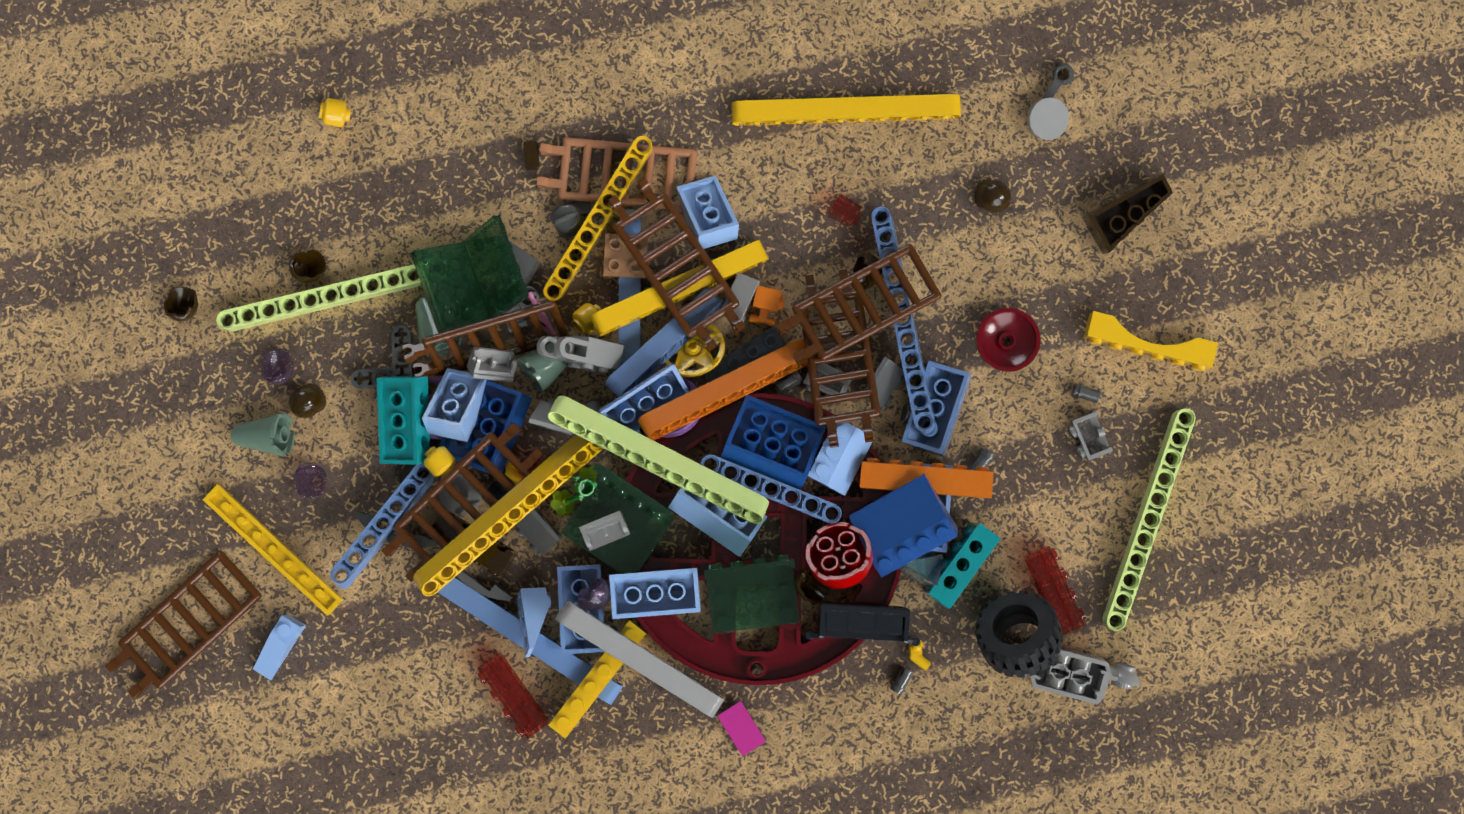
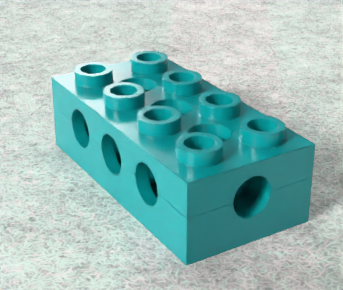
M428 376L377 377L380 464H422L427 458L425 453L430 449V434L427 433L422 420L429 405Z
M981 523L968 524L961 533L964 537L961 541H956L949 549L951 554L948 559L945 560L943 558L936 568L939 571L935 577L930 576L924 584V587H926L924 592L948 609L952 607L1001 539ZM972 541L976 544V549L973 552L969 549ZM961 558L964 565L959 570L956 563ZM949 576L951 584L945 587L944 579Z

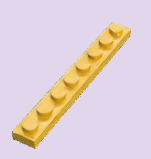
M217 484L203 499L208 506L327 616L344 600L220 484Z

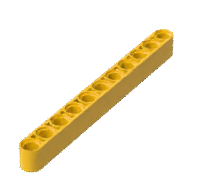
M960 95L743 100L731 103L732 125L739 126V124H744V126L760 125V123L779 125L781 122H785V124H802V122L811 124L823 123V121H827V123H844V120H848V122H865V120L877 122L886 121L885 119H890V121H906L907 118H911V120H927V118L942 120L948 119V117H953V119L961 117Z
M575 434L414 574V581L423 595L432 596L441 590L604 448Z

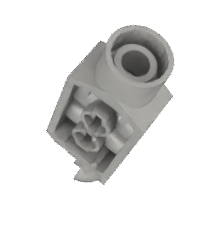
M1062 647L1059 654H1056L1057 659L1052 664L1050 662L1047 664V669L1044 671L1040 669L1033 676L1025 674L1033 688L1093 704H1098L1104 698L1109 680H1112L1111 684L1125 689H1131L1132 686H1140L1139 677L1135 673L1136 667L1117 662L1116 667L1110 666L1102 657Z

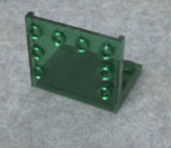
M500 215L492 216L462 242L418 249L410 253L438 333L503 315L529 296L527 285L523 281L520 266L514 256L513 246L509 242L506 227Z
M597 462L592 469L597 473L595 475L597 487H595L594 492L590 496H585L561 534L619 573H638L677 516ZM620 510L630 535L590 551L589 547L587 548L579 527Z
M788 554L775 555L774 560L767 561L766 558L753 559L752 563H744V561L730 562L731 565L722 566V563L709 564L708 568L704 570L714 634L800 623L794 586L793 568H795L794 559L789 558Z

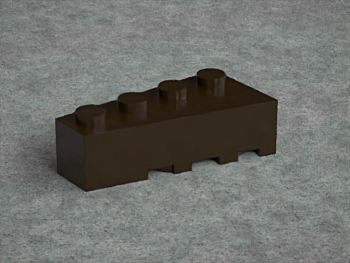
M1164 174L1157 175L1082 218L1102 254L1110 253L1136 226L1140 225L1151 212L1160 206L1173 191Z

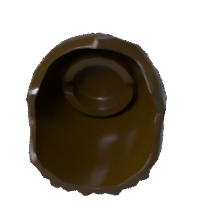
M997 180L981 182L977 185L974 195L977 207L991 213L1005 210L1011 200L1010 189L1006 184Z
M318 250L300 251L290 259L289 272L299 282L309 283L318 280L325 273L327 263L324 256Z
M860 253L857 255L853 272L855 273L879 259L870 253ZM882 268L878 269V271L882 276L883 271ZM871 274L859 280L865 290L876 284Z
M187 287L171 289L168 299L164 301L166 316L177 322H184L193 318L199 305L196 291Z
M303 385L290 395L288 405L292 413L298 418H310L325 408L326 396L318 385Z
M809 567L801 569L794 580L797 593L803 599L813 604L820 603L830 587L821 584L812 575Z

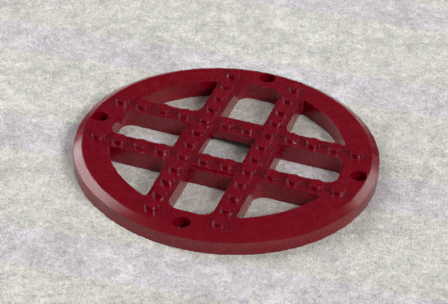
M748 394L815 422L812 403L776 394ZM746 396L699 418L697 423L682 435L669 438L660 437L653 441L684 456L701 442L713 435H718V457L721 458L727 439ZM822 408L823 417L835 415ZM824 425L826 429L819 444L821 446L828 435L827 425ZM871 446L863 462H866L867 458L880 459ZM634 464L621 492L617 511L620 510L622 512L628 529L635 531L636 539L633 542H627L623 537L614 541L617 573L626 574L697 568L698 581L710 582L715 590L713 641L694 631L676 614L637 617L642 627L652 639L668 654L699 673L718 680L745 685H776L797 681L831 667L848 656L865 640L824 637V639L813 638L804 643L800 642L801 596L795 589L794 580L801 569L809 567L806 561L807 518L815 517L767 498L769 505L765 515L767 517H781L780 560L737 559L735 553L713 538L711 559L657 558L648 551V524L655 515H678L668 508L676 493H658L657 489L664 479ZM860 465L854 481L862 492V497H816L839 506L842 512L840 519H850V514L892 491L860 488ZM728 467L724 474L728 479H733L737 475V470L734 467ZM765 491V492H766V494H768V495H774V494H776L777 491ZM788 491L785 494V500L792 504L796 502L797 494L793 491ZM809 499L806 501L805 507L808 511L813 512L817 508V503L815 500ZM829 507L825 512L826 517L836 518V509ZM872 563L867 576L858 583L861 584V588L851 603L889 605L899 582L902 567L881 578ZM737 586L779 587L778 644L772 650H744L736 644ZM753 663H760L763 666V671L759 675H755L750 671Z

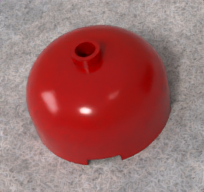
M836 522L825 525L816 531V535L806 546V560L812 575L821 584L830 588L845 589L858 584L867 576L873 563V551L870 540L862 529L851 526L847 522ZM859 536H860V537L863 539V541L865 542V544H866V549H867V550H865V548H864V546H863V544H862V542H861Z

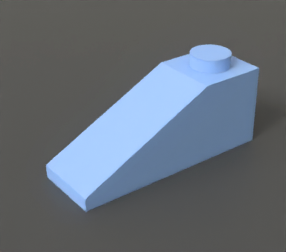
M546 587L522 588L516 597L525 657H530L548 608L551 607L550 595H547Z
M289 614L282 615L271 631L253 670L272 680L306 625Z

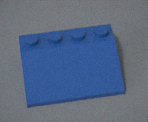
M487 380L476 424L468 441L464 442L442 437L439 447H446L455 459L460 461L488 433L492 432L499 438L512 423H516L521 428L533 398ZM518 434L506 444L510 451H512ZM490 443L482 453L503 473L507 459ZM476 458L469 464V466L489 473Z
M746 395L721 458L801 490L826 426H818L814 421Z
M925 473L849 515L853 526L860 530L862 529L867 534L873 551V565L881 578L958 536V527ZM859 536V538H860V540H861V542H862V544H863L865 550H867V549H866V544H865V542H864L863 539Z

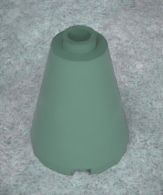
M430 296L419 298L415 305L419 344L422 343L424 337L455 329L436 298ZM461 336L454 338L458 347L462 343ZM445 340L433 344L439 356L449 353L446 350L449 347Z
M553 343L545 345L548 353L553 351ZM537 349L517 359V364L526 378H530L533 382L532 385L540 393L546 391L568 365L565 362L540 356L537 353Z
M279 413L235 425L232 429L231 440L236 446L277 456H286V453L292 451L294 445L295 431L290 433V424H293V421L289 415Z

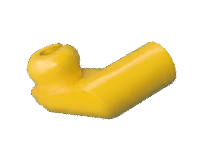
M507 460L505 474L517 484L523 476Z
M920 640L918 646L909 644L910 660L926 671L931 662L922 656L923 642Z

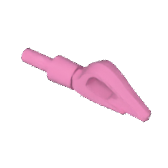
M531 291L527 293L533 304L532 306L540 304V302L536 301ZM545 312L537 313L539 320L546 325V327L542 325L544 331L556 335Z

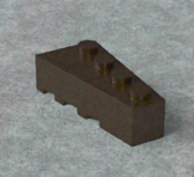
M448 511L465 529L471 525ZM438 515L432 527L450 543L458 534ZM497 540L475 559L473 563L483 565L488 568L487 571L496 576L506 575L518 552Z

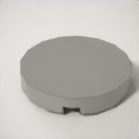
M1051 97L1037 100L1033 103L1027 115V124L1031 133L1037 138L1045 140L1056 139L1062 135L1069 122V113L1065 104L1059 99Z
M459 473L451 483L477 508L482 496ZM445 489L439 493L441 503L447 511L454 514H467L464 508Z

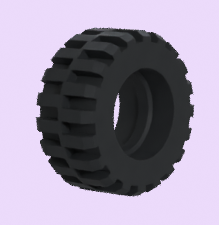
M1011 591L1007 592L1008 595L1005 596L1001 594L996 597L995 601H990L986 604L987 608L981 610L979 613L980 619L976 620L975 636L979 648L988 665L992 666L998 673L1004 672L1005 676L1013 677V674H1015L1017 678L1025 677V674H1030V676L1036 675V671L1047 669V664L1049 662L1052 664L1057 659L1056 654H1059L1062 649V628L1055 609L1049 604L1048 600L1044 597L1040 598L1039 594L1033 592L1028 594L1027 591H1019V593ZM1029 623L1038 627L1033 637L1024 643L1010 645L1001 642V638L1006 630L1016 624Z

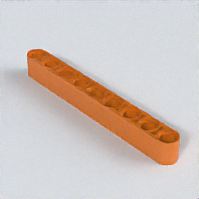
M798 339L645 413L638 419L639 425L647 438L656 440L807 366V360L797 365L793 358L795 352L805 349L804 339Z

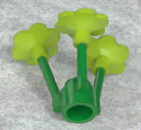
M595 466L583 467L579 470V476L573 475L570 477L575 481L574 490L577 493L576 496H571L568 490L556 491L552 494L550 507L555 510L558 516L571 514L576 500H583L584 496H590L594 490L600 488L603 475L598 472Z

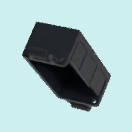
M821 601L818 610L817 632L811 630L805 632V636L809 640L813 638L837 637L900 641L903 644H912L913 646L920 644L919 638L915 636L909 638L910 610L905 606Z

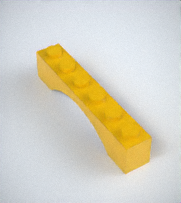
M1096 311L1089 313L1083 337L1089 339L1088 342L1094 345H1101V343L1110 344L1109 348L1114 350L1125 348L1129 349L1130 353L1142 356L1143 353L1149 354L1153 360L1163 361V359L1172 360L1171 364L1184 366V364L1192 365L1193 370L1201 372L1213 367L1218 342L1198 337L1177 345L1150 343L1139 339L1127 331L1115 316Z
M631 620L628 621L620 632L637 644L647 634ZM604 652L548 726L566 739L623 665V662Z

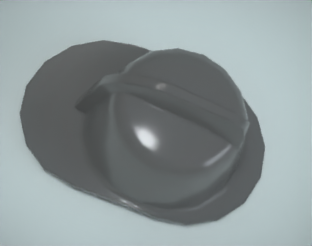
M573 200L558 206L552 211L550 220L560 237L569 238L578 233L592 210L591 203Z

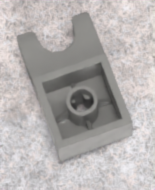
M542 336L537 343V353L542 357L568 363L570 368H583L587 372L610 374L611 370L616 371L620 367L624 345L592 337L564 336L560 338ZM547 342H551L554 345V349L550 353L545 349Z

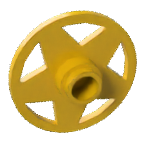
M711 324L706 329L714 332L709 335L717 345L720 344L716 358L713 360L710 352H707L702 341L695 334L675 353L678 356L674 365L680 376H700L711 371L719 364L725 352V341L722 333L714 325ZM669 360L665 362L666 366L670 364ZM694 363L703 367L694 371H686Z

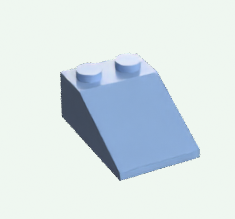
M716 176L676 187L687 225L703 249L738 239L739 223Z
M447 368L422 417L427 433L467 442L476 424L487 379L473 378L469 372Z

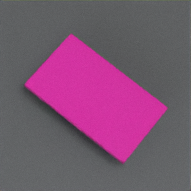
M741 701L717 716L742 757L766 742Z

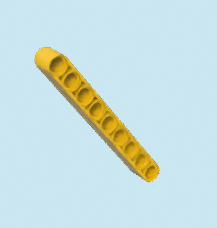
M639 136L634 140L543 289L544 296L548 300L558 301L564 296L615 213L610 207L604 205V198L609 195H617L621 202L649 158L653 145L648 137ZM641 141L649 144V148L645 152H640L637 149V145ZM630 159L638 162V166L634 170L626 168V163ZM622 177L626 179L627 183L624 188H617L615 186L617 178ZM600 213L604 216V221L602 224L596 225L593 223V216ZM588 231L591 232L593 235L592 241L584 243L582 241V234ZM577 249L580 250L582 253L581 259L573 261L570 256L571 252ZM567 267L571 272L570 277L562 279L559 272L562 268ZM556 285L559 288V295L552 298L548 290L551 286Z
M757 240L712 260V262L726 281L737 276L738 273L746 272L758 266L760 262L765 263L769 258L760 240ZM700 265L661 284L667 292L703 269L705 265ZM709 274L673 297L672 301L677 303L706 288L717 285V283ZM651 287L592 314L590 319L598 336H603L666 308V305L654 287Z

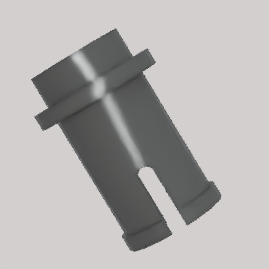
M795 371L775 384L783 395L795 385H801L800 382L803 379L798 371Z
M1083 383L1075 384L1072 389V396H1075V399L1082 398L1094 403L1099 401L1101 390L1083 386Z
M984 448L983 451L979 452V457L969 469L976 470V466L987 467L991 461L994 462L993 458L995 455Z
M902 666L894 683L891 682L892 686L890 689L902 695L903 692H906L905 688L914 673Z

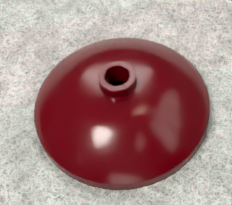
M1002 308L991 312L983 319L976 334V346L981 358L990 367L1003 372H1014L1028 366L1037 356L1041 344L1040 331L1035 321L1027 313L1015 308ZM1003 338L1009 339V345L1003 344Z

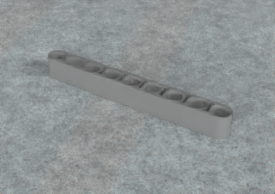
M569 600L566 601L555 619L562 625L709 717L713 718L724 701L722 697L717 696L707 687Z

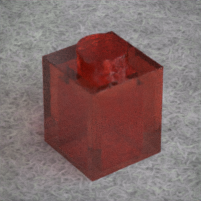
M840 194L828 215L850 228L852 224L857 225L861 219L862 214L860 211L862 207Z

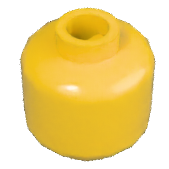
M327 98L325 102H321L319 119H322L324 125L343 127L345 121L349 122L351 109H347V104L343 100Z
M583 304L572 314V325L581 334L593 333L596 329L590 316L602 309L597 304Z
M433 446L425 453L427 458L423 462L424 466L434 477L438 478L441 476L443 478L455 466L456 459L446 447L440 446L436 448Z

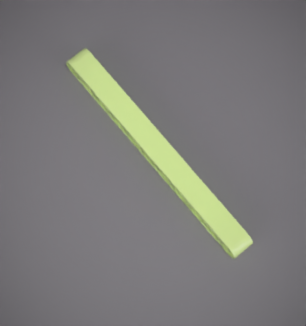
M429 260L223 310L217 315L216 322L222 329L237 331L439 282L446 277L447 270L439 261ZM440 266V273L432 276V268ZM414 271H419V278L411 281V274ZM398 276L399 282L397 285L391 286V278ZM373 281H377V289L370 291V284ZM357 286V293L350 296L349 289ZM336 291V298L333 301H329V293ZM311 296H315V304L309 306L308 299ZM291 301H294V302H295V307H294V309L291 310V311H288V309H287L288 303L291 302ZM273 306L274 313L268 316L267 309ZM253 311V318L247 321V313ZM229 316H232V318H233L232 324L229 325V326H226V324H225L226 319H227Z
M558 396L555 399L548 413L549 420L554 424L751 523L760 524L763 521L769 505V501L764 496L566 396Z
M1185 408L1175 411L1167 427L1103 614V625L1110 630L1119 631L1126 625L1195 423V414L1190 409ZM1181 413L1185 414L1187 417V422L1185 424H1182L1179 421V415ZM1174 433L1180 436L1179 444H1175L1172 440ZM1167 453L1173 456V462L1170 465L1165 460ZM1161 473L1166 476V482L1163 485L1158 480ZM1154 493L1158 494L1160 498L1157 505L1153 504L1151 500ZM1148 513L1153 518L1150 525H1147L1144 520L1145 515ZM1141 533L1146 538V542L1143 545H1140L1137 540ZM1133 554H1137L1139 557V562L1135 566L1130 561ZM1127 574L1132 577V582L1128 586L1123 581ZM1122 594L1125 597V603L1119 606L1116 600ZM1113 615L1118 617V623L1115 626H1111L1109 622Z

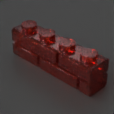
M1044 546L1024 555L1025 562L1041 597L1048 600L1049 604L1055 609L1062 628V634L1066 635L1085 626L1083 621L1086 619L1085 613L1081 607L1077 608L1074 601L1077 599L1073 588H1068L1066 580H1068V576L1065 570L1058 566L1057 560H1059V556L1054 548L1051 549L1050 546Z
M501 652L477 668L479 670V673H477L479 679L484 684L488 683L491 687V696L496 702L500 700L503 704V713L509 720L511 718L517 724L515 730L521 737L525 736L528 739L550 723Z

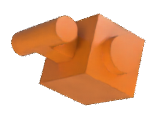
M757 286L752 309L760 310V314H751L749 322L774 327L776 319L768 318V313L777 314L778 309H783L785 297H781L782 291Z

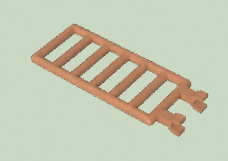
M570 137L564 138L563 146L541 143V155L562 157L559 179L537 177V186L544 189H558L559 199L596 203L610 181L613 150L625 151L626 155L632 143ZM637 145V149L640 152H645L649 148V145ZM571 146L584 147L579 193L567 192ZM653 146L652 153L645 163L644 177L652 189L655 154L667 155L664 193L672 201L676 156L688 157L686 184L695 181L697 152L694 149ZM592 148L605 149L600 195L588 194ZM633 159L628 160L626 163L628 170H632ZM623 178L622 188H624L627 183L625 178ZM629 188L621 204L641 207L648 201L643 194L642 199L630 198ZM606 196L604 203L608 204L609 199L613 196ZM672 202L678 211H683L680 202ZM663 203L655 207L657 209H666Z

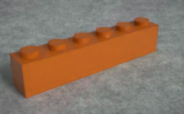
M867 458L866 462L862 461L860 488L893 491L925 473L938 495L992 498L994 472H989V467L976 466V470H967L965 465H954V469L945 468V464L932 463V467L923 466V462L910 461V465H901V460H888V463H879L880 459Z

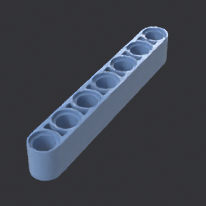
M706 288L697 297H699L706 291L710 290L711 288ZM716 295L683 317L689 326L692 327L723 307L725 300ZM673 318L613 372L606 380L605 385L617 397H620L649 378L692 337H687Z
M706 455L701 461V465L704 466L706 460L714 459L717 462V467L713 471L726 477L724 474L726 468L734 467L737 470V475L730 480L787 507L827 523H836L841 518V509L834 503L715 455ZM754 475L757 478V484L754 487L746 486L744 481L746 476ZM774 483L777 486L776 494H766V484ZM788 491L795 492L797 494L796 502L788 503L785 500V494ZM809 499H813L817 503V508L813 512L808 511L805 507V503ZM829 507H833L837 511V516L833 520H829L825 514Z
M424 463L418 464L412 469L332 568L330 577L336 587L345 589L355 581L394 532V524L419 501L431 486L434 476L424 466ZM423 471L429 472L426 478L418 477ZM408 488L416 489L412 495L405 494V491ZM394 505H402V509L398 512L391 510ZM383 521L389 523L384 529L378 528L379 523ZM369 538L375 539V542H374L373 545H371V546H365V545H364V543H365V541H366L367 539H369ZM353 556H361V560L358 563H350ZM347 573V577L343 581L336 580L338 574Z

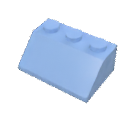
M847 422L836 423L839 447L830 448L827 435L807 477L845 496L872 442L865 443L862 430Z

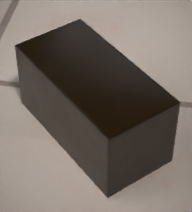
M524 142L526 170H540L538 142Z

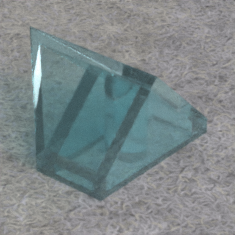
M941 554L922 556L899 569L919 584L938 586L944 557Z

